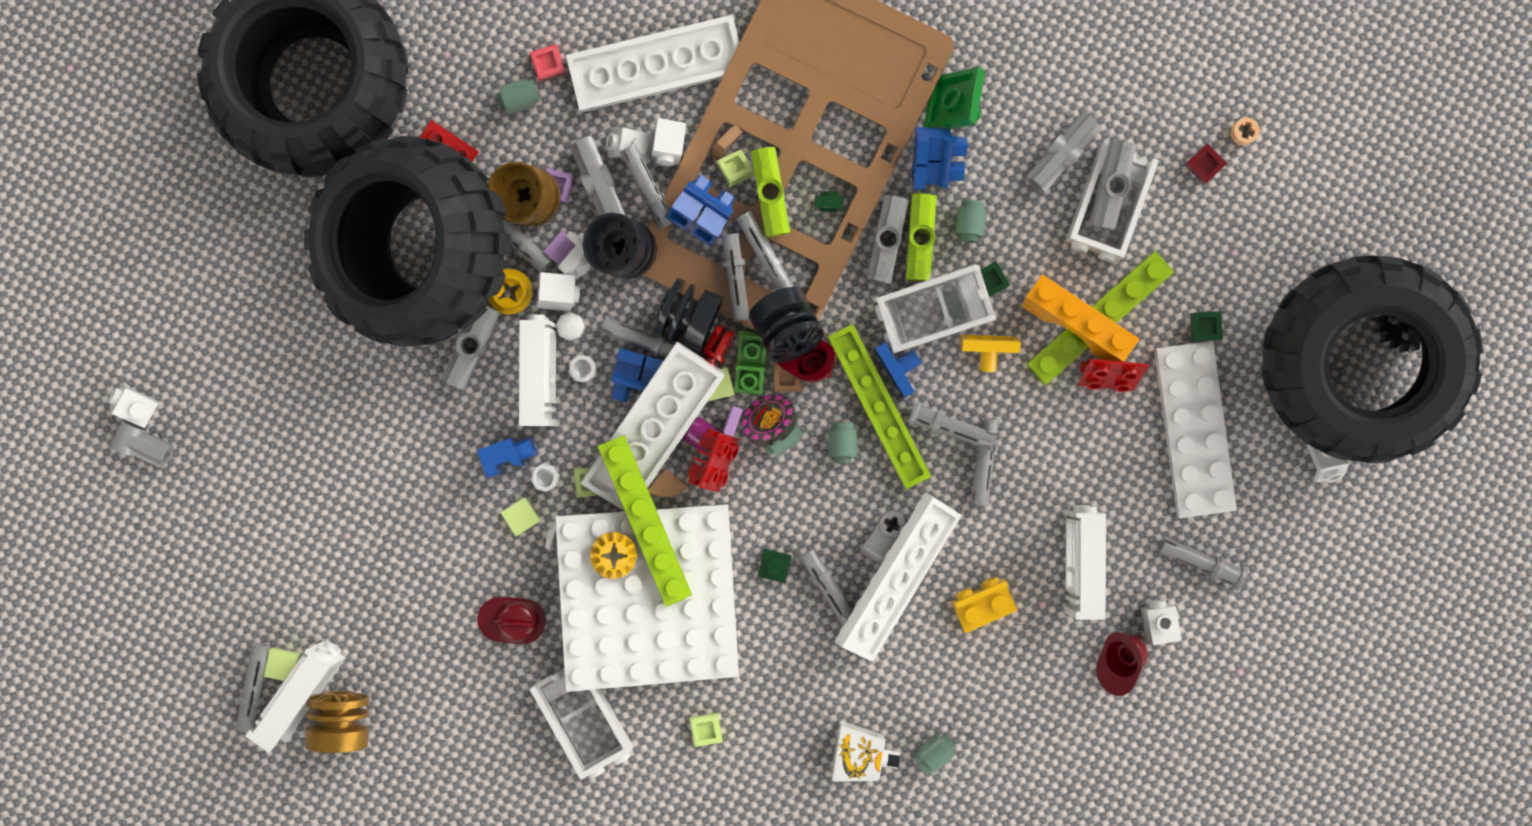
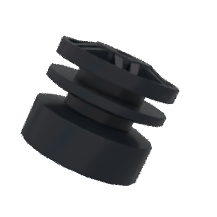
M610 212L599 215L589 224L584 233L582 243L584 256L589 264L599 272L630 280L641 277L650 270L656 259L657 244L650 228L623 214ZM625 245L628 246V250L626 252L623 251Z
M677 278L673 286L666 292L658 310L655 334L662 336L669 325L671 328L668 339L672 341L681 330L685 332L683 346L700 353L717 318L723 296L705 290L699 300L694 299L696 285L691 283L686 293L682 294L685 280Z
M798 287L782 288L764 296L749 312L748 317L757 335L762 337L761 342L770 360L776 363L791 361L803 356L815 348L825 334L820 323H818L816 315L811 312V306L802 289Z

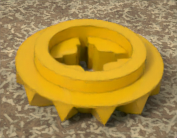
M515 269L502 270L505 272L504 282L512 288L520 286L515 292L517 302L510 297H503V294L506 293L504 283L499 294L489 297L488 300L494 309L503 314L513 315L523 312L532 299L533 288L530 279L524 273Z
M609 532L601 535L593 543L590 551V561L594 570L599 575L609 579L626 576L634 568L637 559L634 543L626 535L618 532ZM613 543H615L618 553L626 555V557L616 560L615 568H612L610 559L601 557V554L611 552Z

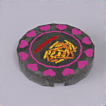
M781 394L762 396L752 402L744 411L741 419V430L749 442L756 446L768 447L774 445L772 442L784 440L794 430L797 422L795 407L789 398Z

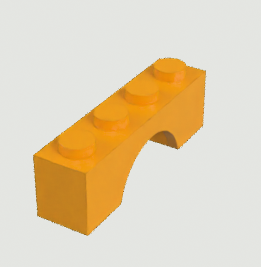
M1043 274L1021 305V307L1043 322L1056 323L1075 333L1089 346L1092 354L1100 360L1124 362L1140 340Z

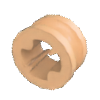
M1242 118L1231 127V139L1237 145H1248L1259 136V125L1252 118ZM1246 125L1248 126L1247 131L1251 133V136L1248 135L1243 138L1239 128L1241 129Z

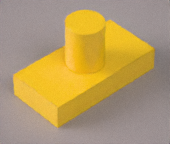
M960 334L959 346L962 351L980 352V371L995 372L997 369L998 352L1020 353L1021 342L1017 336Z

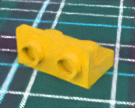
M997 576L983 581L981 588L974 591L971 588H967L955 594L956 599L951 600V604L965 634L1018 611L1005 579L1001 578L998 580Z

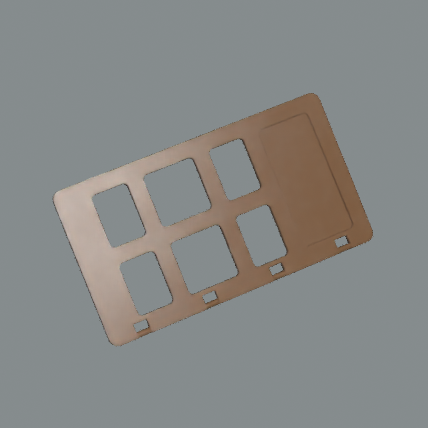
M760 0L664 195L665 198L663 199L668 210H670L689 181L693 182L697 178L722 125L725 123L732 126L736 125L742 131L780 150L778 165L783 191H785L798 163L801 161L807 162L855 186L857 193L831 244H823L791 227V233L767 237V239L818 264L819 269L805 297L808 302L818 306L814 314L819 321L953 52L954 42L952 38L878 0ZM757 64L809 90L810 95L792 129H785L735 103V98L752 65ZM927 64L936 68L930 82L920 78ZM829 103H836L886 129V135L869 167L864 168L812 141L811 137ZM887 144L896 148L890 162L881 159ZM768 185L763 189L762 194L766 199L772 200L778 196L779 190L776 186ZM711 187L707 191V193L715 198L720 193ZM759 198L752 207L734 199L731 207L733 212L728 219L738 224L735 219L752 211L755 220L765 235ZM653 218L649 228L656 239V259L650 270L643 275L668 288L673 286L677 278L683 279L685 284L682 294L686 293L689 285L692 283L696 285L694 299L699 300L705 290L723 296L718 313L733 319L726 268L670 241L668 234L674 223L658 229ZM848 223L857 227L850 242L841 238ZM742 231L739 236L742 259H745V265H743V271L745 272L754 254V250ZM744 276L748 311L750 312L751 308L759 300L772 293V291L746 279ZM750 319L737 321L755 330Z

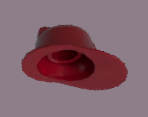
M821 340L815 348L803 356L777 364L800 380L808 383H819L826 378H831V371L836 362V354L832 346Z
M493 597L481 606L477 616L478 627L482 634L489 640L502 643H531L540 637L546 625L545 613L541 606L535 601L525 598Z
M1114 632L1105 640L1097 662L1096 672L1101 686L1108 693L1115 696H1124L1135 687L1141 670L1148 661L1147 648L1142 642L1143 637L1141 635L1133 636L1122 632Z

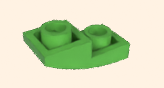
M744 331L739 333L734 392L759 395L763 393L766 349L761 342L762 337H759L757 333Z

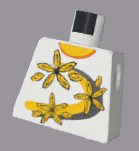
M839 721L831 772L832 781H878L880 779L881 767L898 769L900 752L885 750V738L883 735Z

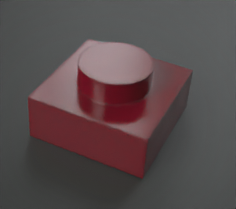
M1207 143L1184 165L1205 185L1228 163Z

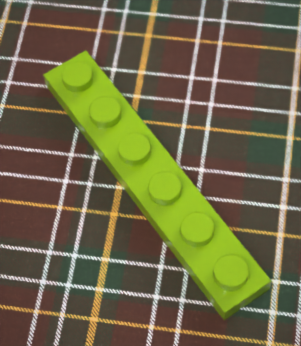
M1154 251L1091 307L1117 323L1169 278L1174 271ZM1066 328L1028 361L1026 365L1044 385H1047L1086 351L1089 346L1079 336Z
M851 324L828 336L827 338L904 488L908 489L932 477L854 325Z
M625 435L598 445L599 453L665 607L692 596V592Z

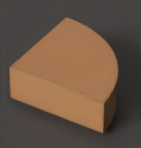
M736 125L732 126L716 141L711 151V156L716 160L721 159L735 144L743 131Z
M774 363L773 392H802L799 378L782 369L777 363Z
M665 469L648 491L655 496L665 498L682 493L688 486Z

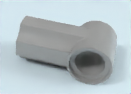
M121 420L110 443V448L128 456H137L160 468L170 461L174 452V445L147 433L145 428L127 420Z

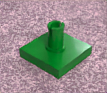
M980 67L941 75L928 100L923 127L951 130L976 125V122L981 117L979 105L985 71Z

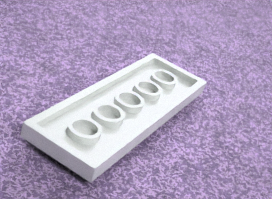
M733 15L568 54L566 57L579 110L582 113L722 79L739 45V39Z
M677 341L610 438L612 440L625 435L647 488L725 376L723 371ZM599 454L582 479L581 484L624 511L602 457Z
M1213 341L1154 349L1177 518L1237 511Z
M925 492L922 499L916 504L915 510L908 522L901 529L894 545L887 552L880 568L871 578L869 586L861 599L856 603L847 622L841 627L839 635L834 642L842 648L873 662L962 515Z

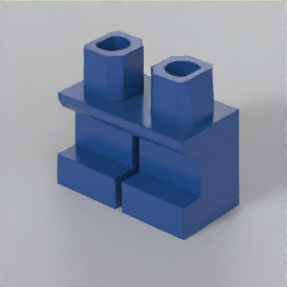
M916 127L911 171L913 189H925L926 185H939L942 188L948 189L949 182L964 181V162H951L952 156L967 155V138L952 136L950 129Z
M699 175L693 182L689 181L665 218L687 231L700 212V217L689 233L711 247L733 212L731 207L735 197L721 190L717 198L707 193L712 183L703 175Z
M619 348L615 371L611 382H614L612 398L627 403L631 389L643 391L663 361L648 356L646 358L645 355Z
M509 438L477 450L487 478L504 474L502 466L510 462L514 466H526L525 459L538 455L535 443L530 438L519 442L515 438Z

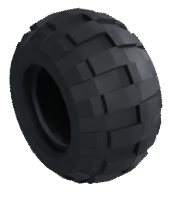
M222 0L213 11L212 15L217 19L210 32L202 33L198 47V56L202 58L201 72H197L200 96L206 102L209 119L216 131L243 157L276 173L300 175L302 177H318L327 175L328 171L340 159L356 154L355 149L370 142L390 137L393 132L391 126L398 112L402 113L408 92L405 88L406 75H408L409 66L406 49L402 45L397 27L376 0ZM307 38H326L341 44L350 52L351 56L350 77L342 96L324 114L311 120L292 122L279 110L271 92V74L277 59L289 46Z
M400 136L393 139L382 138L355 149L356 154L340 159L324 178V189L316 190L308 209V212L311 214L309 229L304 230V249L309 250L311 264L308 266L311 279L315 288L325 293L324 301L331 313L345 324L354 325L355 332L381 344L398 345L399 347L431 345L442 342L459 332L458 329L467 328L475 323L488 310L486 306L488 305L487 300L489 297L495 296L500 292L506 277L504 275L505 272L502 271L504 255H510L511 235L504 233L502 221L505 219V215H507L504 204L497 193L489 190L490 185L487 183L489 178L472 161L461 157L458 152L448 145L412 136ZM422 198L433 218L436 246L433 263L427 277L419 287H415L403 279L397 271L391 256L390 239L394 222L399 213L411 202Z
M1356 256L1333 264H1327L1315 270L1284 296L1277 306L1278 309L1270 325L1267 326L1262 344V378L1275 412L1283 423L1302 441L1326 455L1344 461L1351 460L1368 464L1386 463L1409 454L1413 456L1435 444L1434 441L1447 430L1452 431L1466 414L1463 411L1469 403L1472 394H1477L1482 373L1479 372L1480 354L1483 353L1480 329H1477L1471 316V308L1459 291H1455L1442 279L1441 275L1433 270L1396 257ZM1372 315H1390L1408 322L1416 329L1422 348L1420 370L1411 388L1395 403L1376 411L1361 409L1348 403L1335 389L1329 374L1330 351L1339 334L1353 322Z

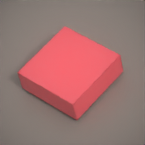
M557 44L529 52L539 82L566 73Z

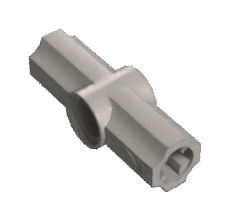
M1084 112L1079 115L1063 135L1060 134L1044 152L1045 156L1025 177L1029 184L1042 193L1048 190L1063 171L1066 172L1083 153L1081 152L1082 149L1101 129L1098 122L1091 115H1087Z
M593 137L575 141L570 145L571 152L580 169V178L589 198H592L598 214L603 215L611 212L625 215L620 199L614 189L616 186L607 165L602 161Z
M1110 139L1103 170L1095 184L1097 194L1089 224L1115 230L1123 197L1130 190L1129 173L1137 144ZM1113 178H1115L1116 187L1113 191H1111L1109 188V183Z
M884 195L866 280L881 284H891L898 248L901 243L908 199L894 195ZM883 233L892 234L895 238V244L891 247L883 246L880 242V235Z
M487 306L488 310L475 323L465 328L462 335L456 340L455 351L441 378L447 384L464 391L479 359L486 351V344L501 314ZM469 339H475L477 342V350L472 354H468L465 351V343Z

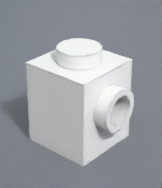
M661 118L657 119L654 129L651 161H656L657 164L666 167L679 164L682 156L686 123Z
M541 272L538 279L536 308L571 311L574 302L578 303L580 286L575 285V276Z
M1154 600L1148 602V607L1140 608L1146 642L1158 645L1182 640L1176 606L1166 603V600Z

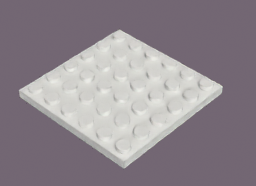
M728 505L656 509L692 592V596L668 607H665L625 512L555 516L566 692L739 677ZM609 532H618L626 535L634 543L637 552L634 568L626 576L617 579H609L599 575L594 570L590 561V551L593 543L601 535ZM613 543L611 552L601 554V557L610 559L612 568H615L616 560L626 557V555L618 553L615 543Z

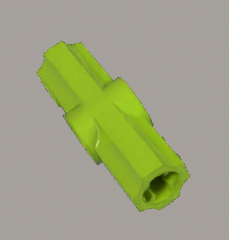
M765 147L751 151L766 238L789 234L791 232L776 148ZM773 185L778 188L779 194L775 199L768 200L763 196L762 192L766 186Z
M919 193L912 194L905 277L907 281L925 282L931 280L933 243L935 240L936 195ZM917 231L926 233L928 243L925 245L917 244L914 240V233Z

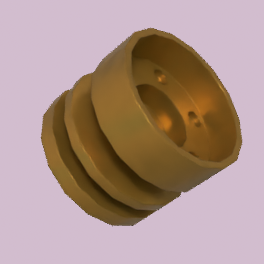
M508 162L499 166L489 179V190L497 193L504 204L507 215H505L503 220L523 226H540L549 222L557 213L560 205L561 191L557 180L549 172L524 162ZM528 192H529V195L532 196V198H531L530 201H529V197L526 196Z
M327 691L309 697L306 705L314 709L307 711L306 717L307 719L319 721V723L305 728V748L307 750L322 753L358 751L368 747V726L355 723L356 720L369 716V711L361 708L369 705L368 695L351 691Z

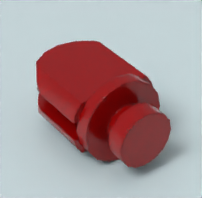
M720 325L715 328L706 347L701 350V353L706 356L703 359L717 367L716 362L724 363V357L735 337V333L730 330L724 335L725 328Z

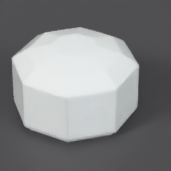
M570 312L560 316L556 328L559 336L573 341L582 337L585 325L582 317Z
M577 355L569 362L568 373L576 382L588 383L596 376L597 365L590 356Z
M543 463L533 469L530 480L537 490L548 492L558 486L560 474L555 466Z

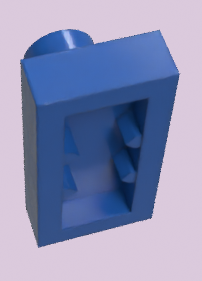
M886 343L875 348L876 355L902 398L914 393L913 387L905 376L907 372L922 364L914 349L895 359Z

